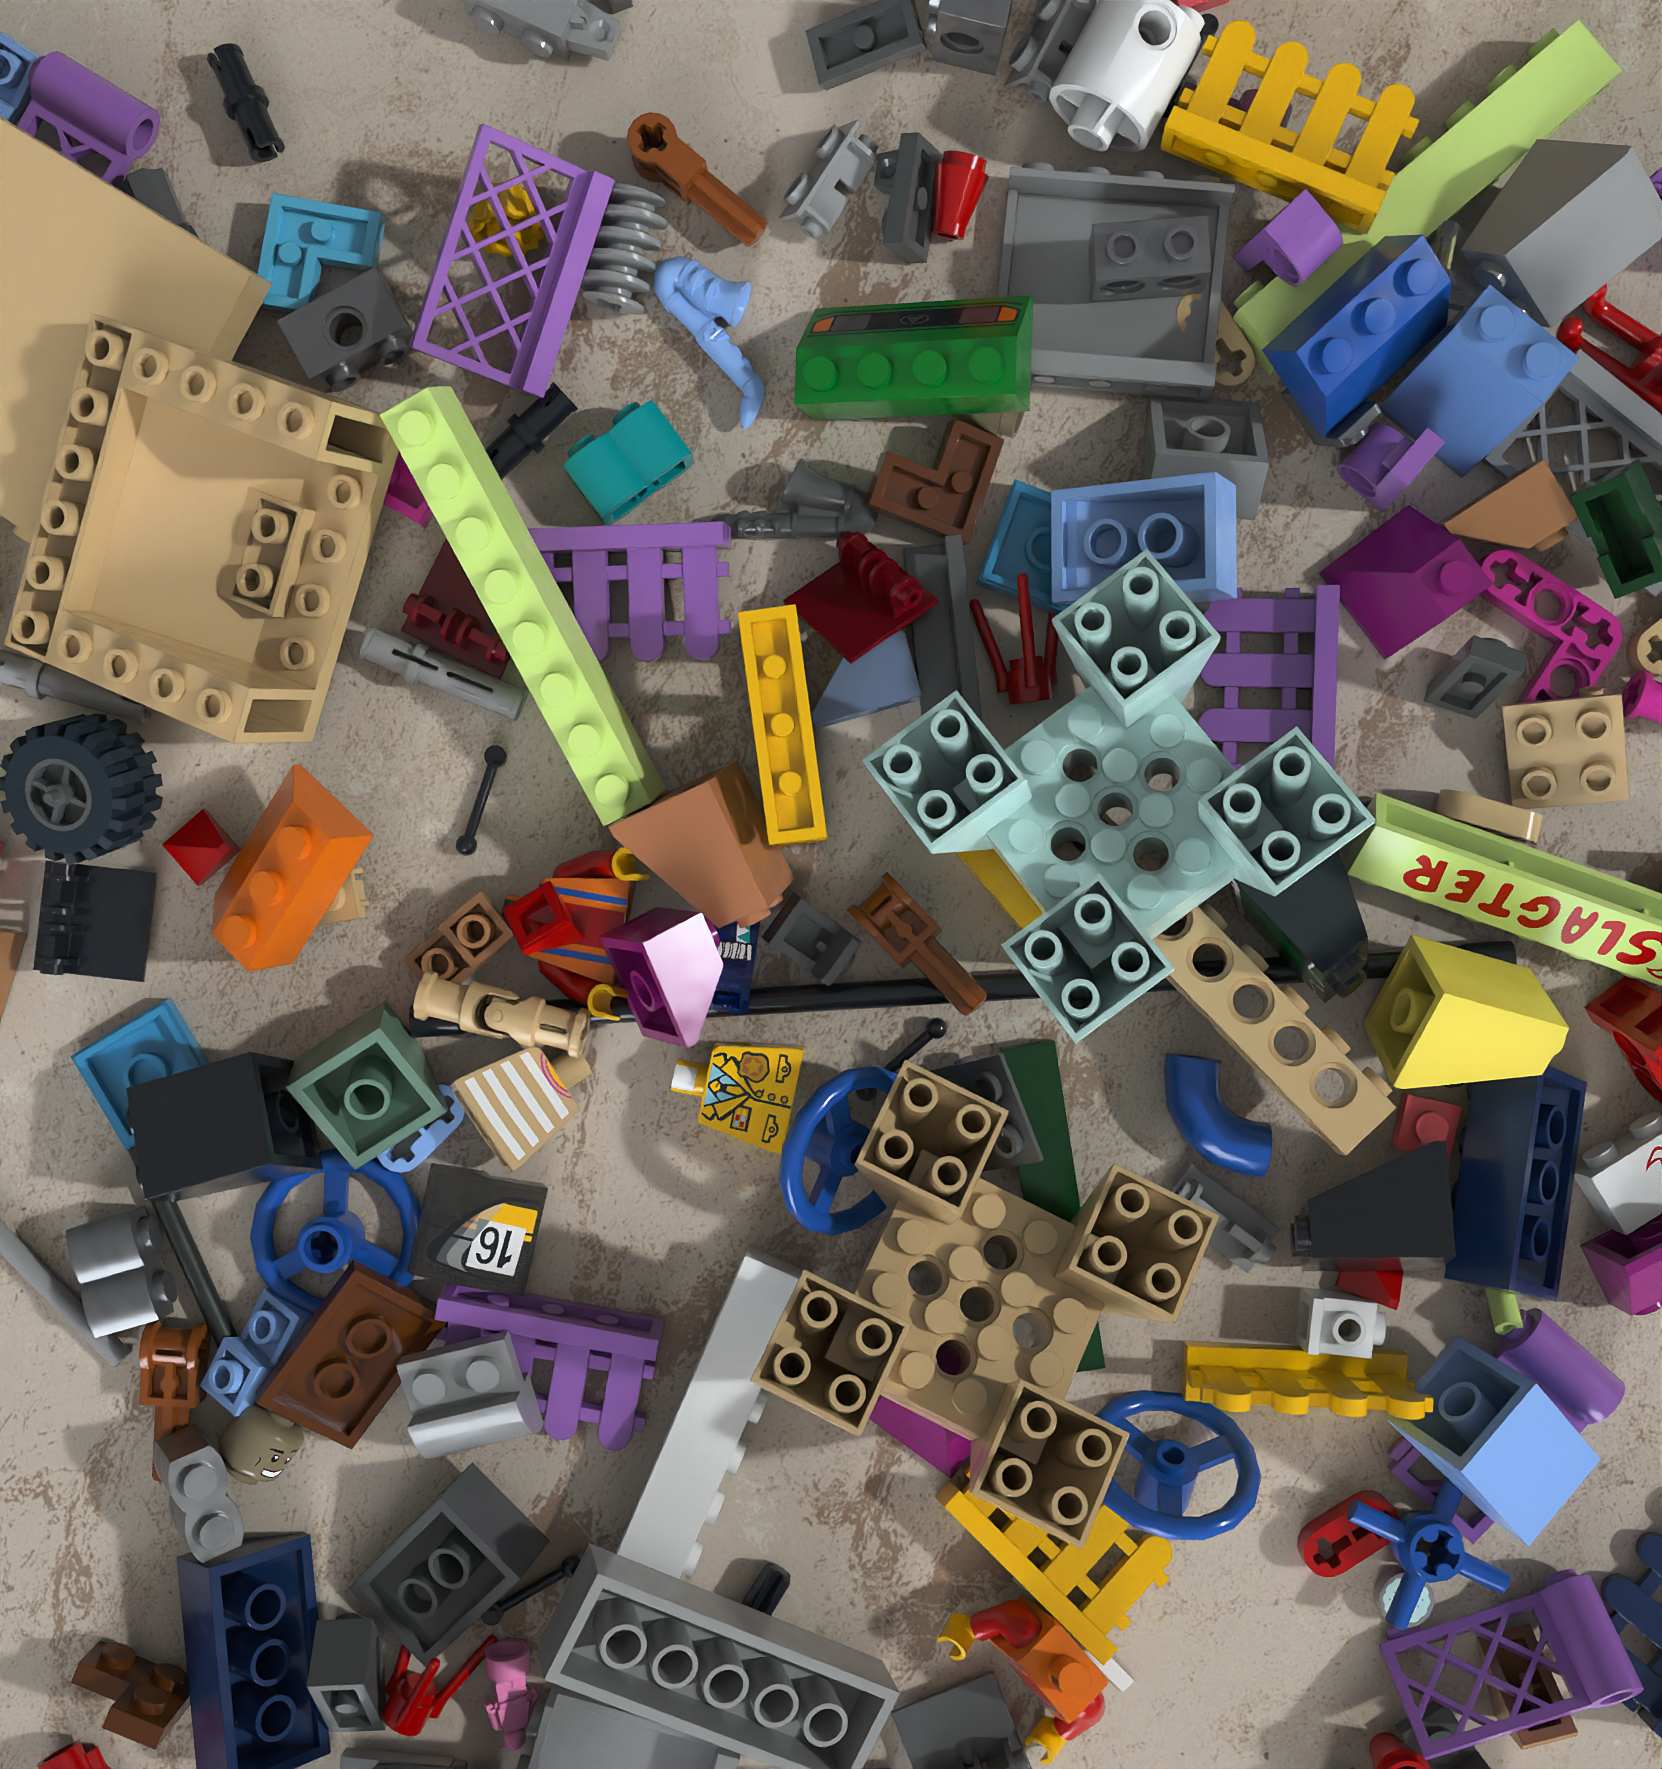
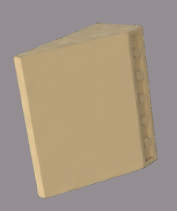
M91 313L4 645L233 744L312 742L399 452L380 417L382 413L117 320Z

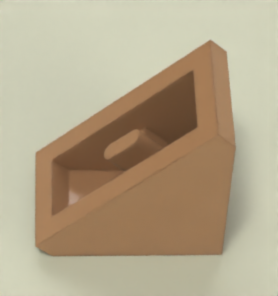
M1530 1623L1505 1629L1502 1636L1535 1652L1538 1645ZM1478 1636L1476 1637V1644L1481 1664L1483 1665L1491 1642ZM1498 1646L1488 1674L1520 1689L1531 1661ZM1537 1665L1527 1693L1549 1704L1564 1700L1552 1672ZM1487 1684L1496 1719L1499 1721L1508 1718L1516 1698ZM1523 1702L1518 1714L1537 1708ZM1567 1715L1509 1735L1521 1750L1576 1737L1578 1731L1571 1715Z

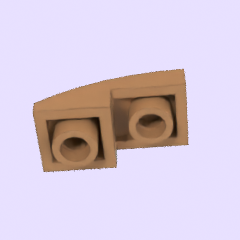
M479 891L438 926L439 929L403 958V961L420 981L423 974L429 970L438 973L439 979L462 984L514 938V934L504 916L483 891Z

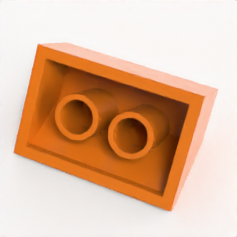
M300 764L292 765L215 893L212 935L247 971L294 963L374 836Z

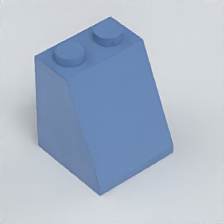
M1489 284L1438 333L1379 407L1382 410L1381 413L1414 440H1417L1427 427L1444 440L1445 443L1434 456L1462 478L1545 402L1580 358Z

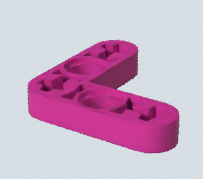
M1499 549L1482 557L1477 563L1492 583L1496 575L1489 570L1490 567L1496 568L1505 564L1509 568L1506 572V577L1510 581L1520 586L1527 583L1530 579L1533 581V584L1521 594L1518 602L1514 598L1522 590L1510 583H1506L1498 588L1492 584L1479 595L1553 644L1516 703L1536 701V696L1541 701L1580 697L1579 689L1595 685L1619 648L1622 641V627L1619 620L1611 612L1519 552L1511 549ZM1540 591H1549L1558 598L1560 610L1557 617L1552 621L1541 619L1533 608L1535 596ZM1575 610H1578L1579 613L1573 617ZM1570 619L1584 628L1597 624L1600 627L1597 636L1603 643L1588 647L1585 644L1588 639L1586 632L1577 626L1566 628L1562 632L1561 627ZM1558 666L1568 668L1576 679L1574 691L1568 697L1557 695L1550 686V675Z

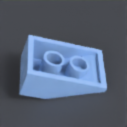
M1216 471L1051 490L1052 603L1073 604L1146 549H1148L1192 603L1237 599L1236 485Z

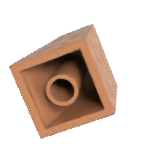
M738 760L658 796L653 802L625 815L609 826L616 840L694 908L702 912L717 928H721L734 921H737L740 928H745L766 918L771 914L769 908L784 900L782 892L795 880L779 845H769L765 816Z

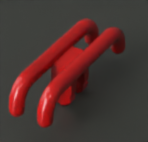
M1605 284L1582 302L1581 306L1589 318L1640 351L1631 366L1627 367L1581 336L1583 322L1578 317L1573 316L1564 319L1556 331V339L1572 352L1581 349L1662 415V333L1658 335L1609 303L1604 298L1608 290L1607 284Z

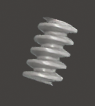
M614 183L600 224L601 227H599L595 239V249H592L587 264L590 270L585 271L580 285L585 291L581 293L583 298L613 312L635 315L644 313V306L633 300L631 296L632 293L646 294L650 291V285L638 278L637 274L638 272H654L656 269V264L643 256L644 250H661V241L650 235L649 231L650 229H667V220L655 213L656 208H663L667 205L665 199L640 187Z

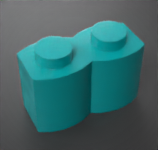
M653 400L642 406L638 402H633L624 407L612 419L614 427L598 438L591 434L580 439L567 452L569 459L562 465L568 477L605 526H610L629 514L650 495L667 486L694 464L692 452Z

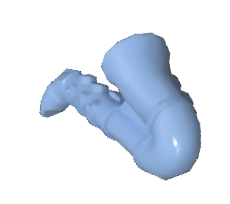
M682 256L665 259L657 266L653 275L654 293L668 313L671 312L696 337L695 341L743 392L740 404L741 427L748 430L762 406L765 387L759 375L754 373L750 359L743 358L737 345H731L729 342L730 336L722 327H717L718 324L715 321L720 316L725 319L729 326L736 327L747 309L751 295V282L724 280L701 265L696 259Z

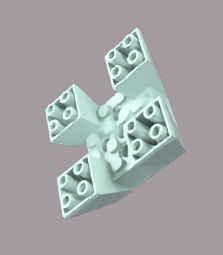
M1148 549L1137 555L1052 619V624L1086 690L1007 749H1002L956 690L862 760L863 764L932 854L994 849L1043 914L1001 946L1075 1044L1175 971L1173 965L1152 940L1233 879L1275 897L1376 821L1297 726L1240 769L1235 770L1181 704L1218 645L1221 636ZM1086 764L1096 769L1093 777L1087 781L1076 782L1067 777L1071 769L1078 765ZM1163 773L1170 774L1178 780L1175 787L1168 791H1156L1148 785L1152 777ZM1115 807L1125 808L1132 814L1130 819L1120 826L1107 825L1101 819L1106 811ZM1077 841L1085 846L1083 854L1073 861L1060 860L1055 854L1057 849L1065 842ZM1148 851H1158L1168 859L1167 863L1156 871H1145L1137 866L1136 861L1143 853Z

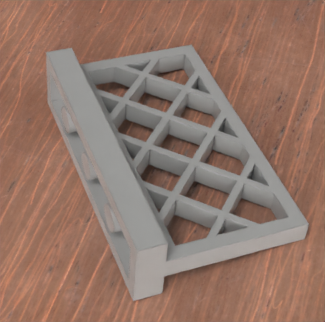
M1579 349L1573 353L1580 359L1545 402L1482 459L1496 473L1507 479L1518 472V470L1501 456L1515 439L1537 437L1538 461L1544 460L1549 467L1547 435L1577 432L1579 464L1549 468L1553 474L1579 471L1581 486L1590 480V470L1618 466L1620 468L1639 459L1641 464L1651 463L1660 471L1662 493V415ZM1557 389L1575 402L1576 425L1546 428L1545 404ZM1586 412L1599 422L1587 423ZM1535 417L1536 430L1523 431ZM1607 428L1618 438L1619 460L1589 463L1587 431ZM1629 446L1642 457L1630 458ZM1662 494L1655 495L1657 501H1662ZM1576 519L1565 526L1568 531L1598 554L1592 538H1587L1580 520ZM1662 581L1641 590L1650 597H1656L1662 590Z

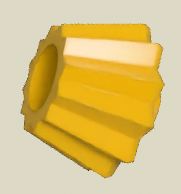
M493 182L492 185L494 187L496 185H499V183ZM520 184L497 193L510 226L536 215L526 190L522 189ZM487 198L476 203L467 225L475 242L501 231ZM540 222L514 233L524 256L528 250L538 249L540 247L539 240L546 236ZM505 237L483 247L486 254L498 253L504 258L512 255Z

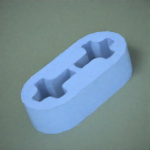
M441 1082L437 1084L443 1097L449 1095L455 1102L450 1108L451 1113L455 1116L453 1120L444 1116L435 1121L431 1126L427 1124L418 1131L422 1135L410 1148L415 1154L414 1158L407 1154L400 1158L394 1156L392 1150L396 1145L378 1155L377 1158L384 1167L398 1173L411 1171L423 1163L463 1124L468 1115L449 1088L452 1083Z

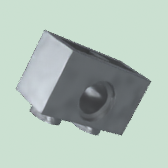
M930 0L928 6V13L930 14L925 37L934 39L932 61L995 76L1013 0Z
M375 267L277 320L308 379L324 393L330 390L332 392L346 390L360 380V373L378 363L385 366L402 359L409 352L408 346L413 333V329L388 284ZM352 326L363 327L362 336L357 343L351 346H341V336L346 329Z

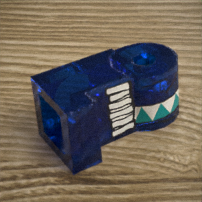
M737 921L721 928H717L714 925L720 938V946L717 950L724 964L716 989L736 992L738 994L722 996L714 992L709 1009L748 1015L761 921L745 928H740Z

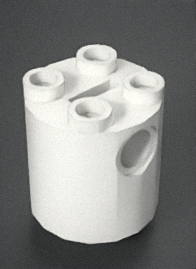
M1098 0L1049 94L1053 109L1069 125L1068 132L1071 137L1082 146L1096 152H1104L1111 148L1117 151L1135 153L1145 149L1202 41L1199 33L1205 24L1203 17L1196 10L1184 5L1176 6L1170 0Z

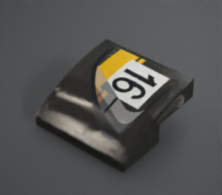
M431 1163L407 1271L409 1274L450 1284L524 1296L548 1188L543 1183L490 1176L484 1170Z

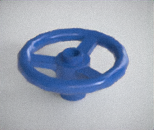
M876 1065L843 1070L819 1086L795 1115L782 1146L779 1183L786 1209L806 1230L830 1236L861 1228L887 1208L873 1189L868 1196L851 1208L829 1213L842 1178L852 1176L859 1171L854 1164L870 1132L865 1125L851 1118L847 1095L853 1091L866 1088H875L884 1091L888 1095L898 1073ZM804 1156L820 1166V1172L809 1199L806 1198L802 1182Z
M337 1148L320 1151L323 1164L322 1170L270 1181L256 1203L250 1241L257 1272L270 1291L276 1296L313 1315L324 1298L312 1296L295 1285L290 1280V1277L307 1267L318 1273H331L339 1270L349 1261H353V1259L408 1287L420 1268L426 1237L420 1203L402 1175L384 1167L376 1157L354 1170ZM325 1172L323 1213L306 1223L300 1230L297 1237V1248L277 1259L273 1241L277 1210L292 1188L311 1175ZM349 1172L362 1174L384 1188L398 1208L404 1234L400 1256L365 1239V1228L362 1221L356 1214L348 1210ZM330 1233L335 1237L337 1244L332 1241Z
M1141 1390L1111 1399L1094 1415L1130 1433L1124 1449L1140 1462V1469L1134 1487L1135 1499L1124 1492L1114 1477H1112L1103 1503L1134 1528L1167 1540L1203 1541L1235 1529L1255 1507L1261 1482V1473L1254 1447L1236 1422L1212 1404L1185 1401L1180 1393ZM1144 1411H1172L1197 1420L1217 1434L1218 1437L1191 1448L1178 1441L1169 1439L1153 1442L1130 1423L1126 1417ZM1234 1458L1238 1473L1234 1495L1218 1510L1199 1517L1183 1516L1189 1505L1198 1473Z

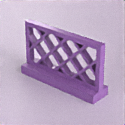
M486 124L479 125L408 348L505 385L509 389L524 395L543 398L615 179L595 170L588 172ZM489 143L509 151L519 176L493 187L483 165ZM524 159L540 166L529 171ZM551 170L570 180L563 202L546 210L532 177ZM479 179L484 191L473 196ZM522 182L536 215L510 226L497 193ZM487 198L501 231L475 242L465 218L470 205ZM559 213L553 228L549 217ZM540 222L549 245L545 257L527 264L514 233ZM461 234L466 247L455 251ZM505 237L518 269L492 281L478 249ZM470 254L483 286L457 297L447 274L452 261ZM541 267L537 282H535L531 272ZM522 276L530 293L531 300L526 312L510 319L496 288ZM443 290L448 302L437 307ZM487 293L501 323L474 335L461 304ZM452 309L466 340L447 349L426 341L433 318ZM523 322L518 337L513 326ZM505 331L514 351L507 373L488 366L478 344ZM470 347L475 360L460 355L458 352Z

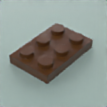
M353 1259L256 1390V1404L352 1450L402 1383L396 1367L400 1358L405 1355L425 1351L446 1324L445 1321L434 1320L437 1303Z

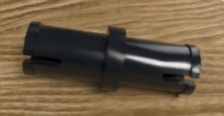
M232 43L217 46L214 48L215 54L209 53L207 60L210 67L214 70L225 95L223 106L228 117L237 122L252 160L266 162L277 158V152L282 153L285 146L282 139L279 138L267 111L269 100L264 89L255 84L240 46Z
M554 382L549 385L550 387L545 391L544 397L536 399L519 417L515 413L506 420L510 425L485 448L501 481L533 450L538 454L545 447L542 441L572 412L578 410L575 404Z

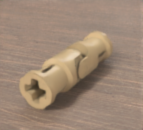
M429 970L423 974L413 1005L414 1018L425 1021L428 1017H434L459 1024L460 1029L463 1031L498 1039L512 1037L519 1044L529 1047L540 1043L568 1050L569 1056L574 1058L581 1056L591 1023V1012L586 1008H581L578 1012L546 1005L545 999L537 996H531L520 1002L517 1000H521V997L513 991L475 981L469 986L439 979L438 973ZM494 995L491 1004L486 1008L484 1012V1006L486 1004L488 996Z

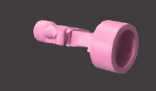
M505 1639L491 1644L485 1650L487 1677L493 1682L495 1698L491 1699L492 1702L484 1700L483 1705L488 1712L492 1729L503 1731L504 1746L511 1751H517L526 1742L524 1728L527 1727L528 1721H530L534 1703L539 1694L534 1686H531L530 1691L526 1688L525 1676L531 1670L529 1644L520 1639Z

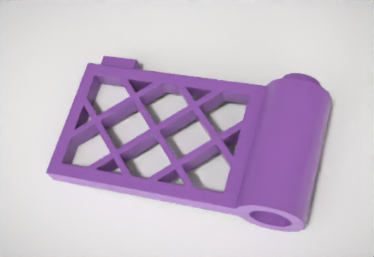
M54 51L46 56H41L32 64L28 74L32 99L18 127L35 136L44 120L56 127L62 151L58 152L77 163L76 159L98 153L109 159L111 163L102 179L119 188L118 185L122 183L133 160L139 159L147 153L156 139L160 125V117L157 110L61 52ZM71 137L83 145L73 147Z
M1532 1308L1527 1311L1519 1309L1523 1328H1514L1509 1333L1503 1335L1501 1346L1491 1356L1536 1382L1579 1434L1588 1424L1598 1423L1614 1412L1625 1394L1626 1387L1624 1382L1542 1310L1538 1308ZM1402 1435L1387 1451L1389 1456L1393 1458L1387 1467L1391 1473L1432 1508L1437 1496L1434 1492L1439 1491L1444 1479L1419 1480L1408 1470L1422 1454ZM1480 1510L1469 1523L1456 1512L1451 1523L1456 1526L1463 1536L1474 1544L1490 1528L1494 1521Z
M1565 1569L1544 1579L1546 1588L1539 1593L1421 1630L1419 1625L1407 1628L1406 1631L1398 1627L1385 1630L1389 1641L1380 1643L1379 1647L1425 1761L1589 1708L1597 1709L1626 1701L1644 1690L1590 1575L1578 1576L1575 1569ZM1532 1611L1542 1633L1535 1652L1502 1637L1510 1618ZM1499 1622L1495 1633L1484 1628ZM1470 1631L1491 1642L1481 1670L1449 1654L1457 1635ZM1446 1639L1442 1650L1430 1645ZM1546 1644L1555 1662L1541 1656ZM1498 1646L1531 1661L1520 1689L1488 1674ZM1417 1648L1438 1659L1427 1687L1403 1674L1396 1655ZM1445 1663L1477 1678L1466 1707L1434 1691ZM1537 1665L1561 1676L1571 1698L1549 1704L1527 1693ZM1484 1682L1516 1698L1508 1718L1495 1722L1473 1711ZM1410 1689L1423 1695L1418 1709ZM1430 1699L1462 1715L1454 1735L1433 1742L1430 1741L1422 1721ZM1523 1702L1537 1708L1518 1714ZM1469 1719L1482 1725L1464 1732Z

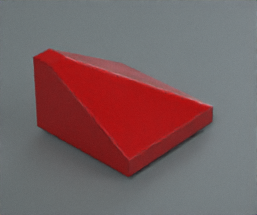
M202 809L162 844L197 886H201L241 851L206 809Z
M551 881L546 882L502 909L524 955L577 943L584 938L580 928Z
M1339 1271L1335 1286L1397 1310L1400 1302L1404 1271Z

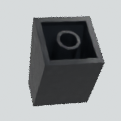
M248 1052L126 1088L129 1103L126 1118L129 1129L134 1134L138 1156L136 1178L144 1192L145 1200L176 1202L322 1170L323 1164L315 1122L286 1088L294 1060Z
M1446 1141L1428 1143L1308 1199L1300 1215H1295L1294 1223H1290L1291 1256L1301 1257L1302 1271H1439L1456 1257Z

